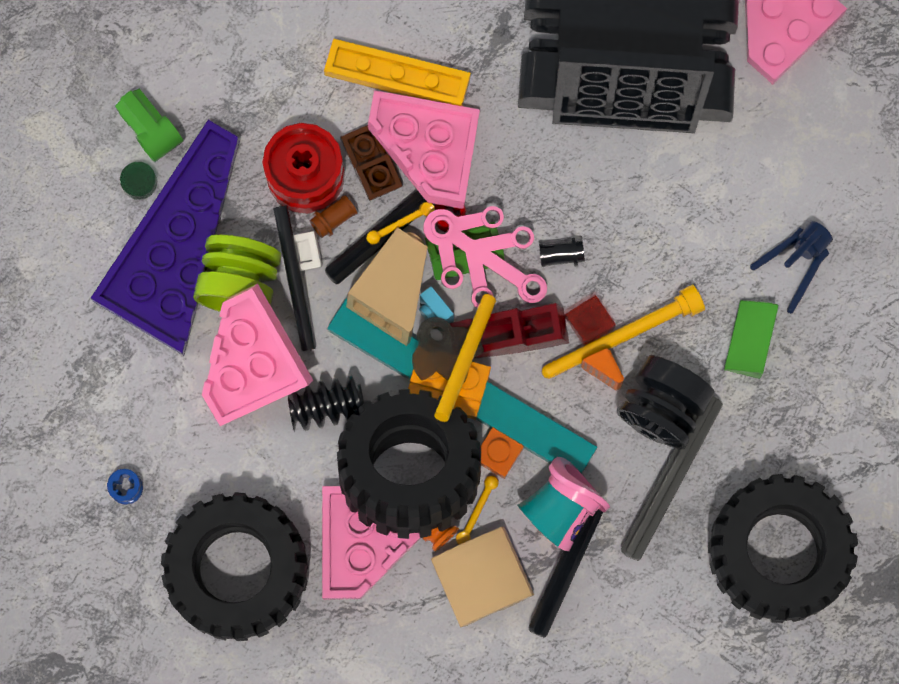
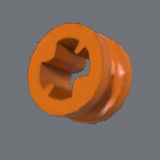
M455 525L441 532L437 527L431 530V536L423 537L422 539L425 542L431 541L433 544L432 549L436 552L458 532L459 528Z

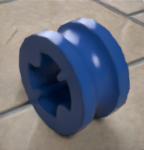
M120 469L109 477L107 489L115 501L128 505L133 504L141 497L143 483L132 470ZM128 477V481L134 484V489H128L127 494L121 496L122 492L119 489L116 490V485L122 484L124 478Z

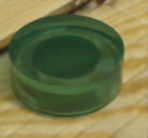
M133 162L122 170L120 185L128 197L142 200L151 196L156 190L157 177L148 164Z

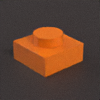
M492 427L481 445V466L505 479L523 451L524 446Z

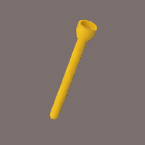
M693 284L680 290L679 295L674 297V302L544 365L541 370L543 377L547 379L553 378L581 364L583 359L606 348L608 350L680 314L683 317L687 315L693 317L705 311V305L699 292Z

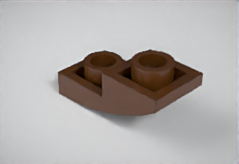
M368 125L340 137L369 201L403 187L389 154L386 153L383 146L368 129Z

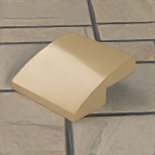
M505 527L485 533L431 558L460 627H466L497 611L505 610L534 596Z

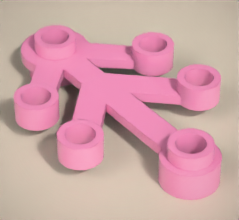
M490 206L483 212L456 217L451 211L445 209L435 210L426 217L423 230L426 238L431 243L438 245L443 270L441 282L444 287L455 289L463 282V274L455 265L453 245H455L466 254L473 289L471 302L474 307L478 308L479 306L475 300L478 292L484 291L493 296V293L487 288L483 265L515 285L517 293L523 301L536 303L545 297L547 284L541 276L537 274L525 275L491 252L511 247L519 249L529 247L534 241V234L530 228L522 226L515 229L512 233L473 240L461 231L480 226L490 229L497 228L504 219L500 208ZM488 211L498 213L499 220L496 224H489L486 221L485 216ZM445 221L449 226L448 232L445 234L437 233L435 230L436 222ZM519 231L528 233L529 241L527 244L522 245L517 242L516 234ZM454 271L458 274L459 280L455 285H449L445 281L447 272ZM530 281H534L539 285V292L536 295H530L526 291V285Z

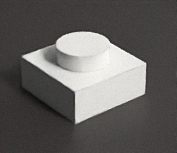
M316 231L293 235L300 271L323 267Z

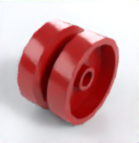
M297 123L286 126L275 133L266 145L262 164L270 193L280 205H287L288 210L292 212L308 214L321 211L335 202L343 189L345 170L339 144L330 132L318 125Z

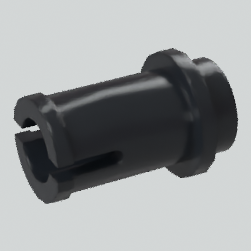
M573 237L570 242L539 244L541 266L574 263V266H578V262H585L583 240L575 241V237Z

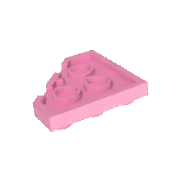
M745 0L747 62L773 85L845 14L847 8L838 0Z
M374 90L368 121V129L428 203L464 208L480 109Z
M258 284L229 297L222 303L220 317L222 318L218 334L213 342L209 360L211 366L208 379L204 382L202 391L205 402L220 426L305 388L313 381Z
M322 486L323 600L361 599L420 539L419 533H410L409 539L398 538V532L390 531L387 536L376 531V524L372 523L371 526H366L359 521L358 512L350 511L346 504L345 495L341 493L340 486Z

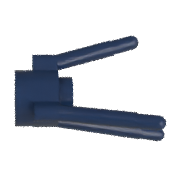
M812 221L805 229L798 228L791 237L750 265L751 270H756L793 244H795L796 251L785 261L784 266L786 268L791 267L801 256L809 260L814 257L811 266L787 308L788 313L792 314L795 311L820 264L829 255L826 248L833 241L832 235L823 225Z

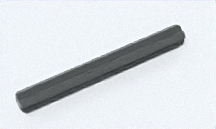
M713 396L703 415L692 416L691 419L695 422L696 429L694 433H686L689 436L686 448L674 449L621 548V552L628 558L637 561L642 558L723 406V403Z

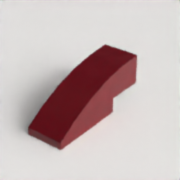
M557 303L522 311L515 308L491 314L474 358L521 353L569 344L564 308ZM473 318L448 324L452 355L458 357Z

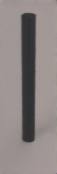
M288 206L275 207L273 211L301 350L316 349Z

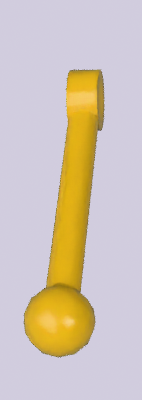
M423 202L417 211L379 231L372 230L368 232L366 237L368 243L375 245L379 243L381 237L393 232L397 227L400 228L421 216H428L431 212L435 211L434 205Z
M488 476L484 480L485 488L464 530L456 536L458 545L471 540L470 533L491 491L498 487L499 481L495 476Z

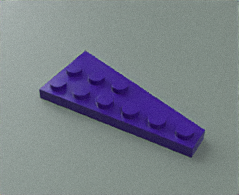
M207 120L91 296V300L97 305L183 356L185 355L198 305L193 298L197 278L200 273L207 270V267L202 263L203 255L209 253L205 248L206 239L211 235H216L240 142L236 135L210 120Z

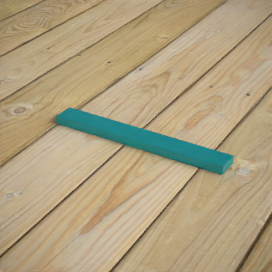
M346 298L329 324L328 332L410 380L420 347L433 349L411 337L410 343L405 346L346 307ZM487 382L476 420L491 429L492 427L522 444L526 450L550 464L555 458L562 457L570 461L581 474L583 473L597 450V446Z

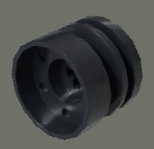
M646 356L635 376V381L645 391L628 389L625 398L629 402L620 403L617 408V415L644 437L669 447L685 449L689 442V436L686 433H694L696 429L695 422L685 413L696 416L703 415L715 391L710 384L687 368L662 357Z

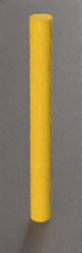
M484 294L481 298L434 414V417L439 421L447 422L450 418L496 303V299L492 295Z

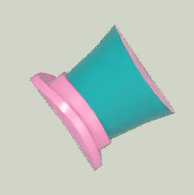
M557 457L549 465L551 473L549 481L531 496L517 504V506L547 539L562 550L570 551L577 534L589 515L593 516L598 509L606 512L610 505L570 461Z

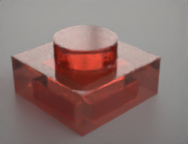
M596 295L565 314V319L583 346L602 337L616 326Z

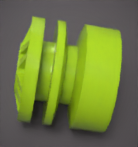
M221 234L209 236L205 244L206 251L209 253L203 255L202 263L213 271L202 272L198 275L193 296L195 302L209 309L221 312L222 303L226 299L258 284L271 305L274 294L273 289L262 282L277 279L278 272L274 267L280 265L281 252L272 246L246 237Z

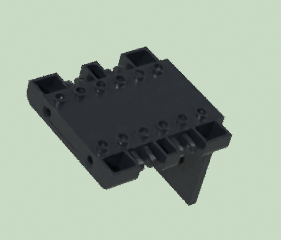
M525 0L524 20L531 21L530 28L539 33L558 34V40L534 39L529 42V50L531 52L521 55L518 108L553 110L552 124L694 134L699 120L731 122L734 113L736 70L734 67L727 65L729 63V55L727 53L716 50H702V44L721 45L730 42V34H736L738 28L739 1Z

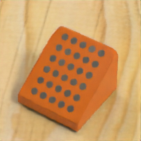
M606 348L583 359L581 367L586 372L614 390L621 389L624 377L610 349Z

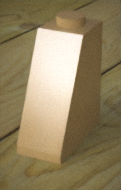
M397 227L348 292L346 307L407 346L412 337L428 247L424 245L422 239L412 232L406 233Z

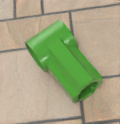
M140 88L123 95L115 105L116 110L137 135V141L153 162H157L184 142L170 120L165 115L162 117Z

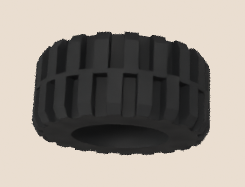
M410 389L399 390V395L390 396L389 392L377 396L378 401L372 404L371 401H367L359 407V416L353 414L345 423L346 431L340 434L338 440L339 451L337 452L341 493L345 495L346 504L350 511L358 512L359 521L366 526H371L372 523L376 524V531L387 536L390 531L398 532V538L409 539L410 533H419L420 538L431 536V530L437 527L442 532L451 527V518L454 517L456 520H460L467 513V504H473L477 496V486L480 484L481 445L477 441L478 432L473 423L467 422V414L460 407L452 410L447 422L437 420L434 414L442 396H439L437 400L432 398V392L420 390L419 394H410ZM403 443L425 445L436 451L445 462L444 467L436 476L428 481L414 485H403L387 480L377 472L374 464L378 457L387 449Z
M783 474L771 475L765 480L758 478L733 494L714 521L711 529L712 536L708 542V553H711L712 559L709 564L712 575L716 574L719 580L717 586L723 594L727 593L733 599L731 603L739 610L744 608L749 611V616L759 620L767 618L772 623L804 620L813 614H817L834 602L842 590L848 586L852 578L850 574L852 569L856 567L858 558L854 554V548L858 545L857 533H852L850 525L854 522L849 512L843 514L839 508L842 502L834 494L830 498L823 492L825 486L816 481L811 485L804 482L805 477L793 475L791 478H784ZM776 514L786 515L798 520L810 531L816 544L817 558L814 567L803 579L794 583L779 584L765 578L753 566L747 552L748 537L752 528L765 517Z
M234 492L233 496L225 497L223 493L213 495L212 501L207 503L199 501L192 506L194 510L187 516L182 514L176 521L178 526L174 533H168L165 543L168 545L166 553L161 555V565L164 567V575L161 576L163 586L169 594L168 599L181 616L202 633H207L214 638L225 641L226 639L248 641V638L253 636L260 638L269 634L268 630L277 625L280 627L284 624L289 613L292 610L296 611L301 603L299 599L302 592L306 591L308 582L306 576L307 570H309L308 557L303 540L285 512L277 506H272L266 499L259 496L252 498L247 497L246 493ZM230 533H246L261 541L269 553L271 570L268 581L259 593L248 600L241 602L220 600L206 589L202 581L200 572L201 560L208 547L218 538Z

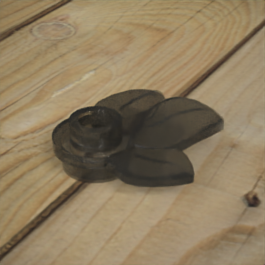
M439 317L428 318L419 326L417 331L419 346L412 355V365L420 380L428 379L436 371L446 380H449L468 333V328L452 327L446 320ZM431 330H439L442 334V340H434L430 334ZM481 341L478 345L474 357L479 356L484 352V348Z

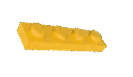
M334 38L324 68V75L399 95L463 106L471 78L470 72Z

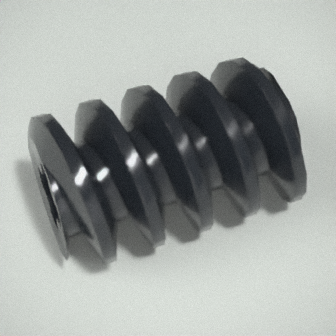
M348 375L346 387H342L338 378H333L330 390L327 389L323 380H320L317 392H313L311 387L307 386L303 388L302 395H299L297 391L289 394L288 404L293 431L295 432L298 421L302 428L308 431L311 419H314L319 428H323L326 416L329 417L335 426L339 423L340 414H343L346 420H348L355 411L359 413V407L364 404L361 383L357 385L353 376Z

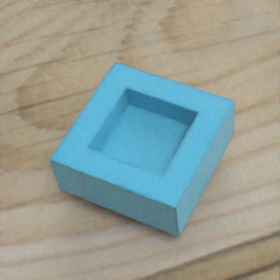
M432 286L420 294V304L422 307L419 308L421 315L430 326L437 324L444 331L448 328L449 323L454 322L453 312Z

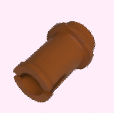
M343 195L341 199L321 213L317 211L313 213L314 218L310 220V224L321 238L326 235L330 237L333 235L335 228L358 213L349 198Z

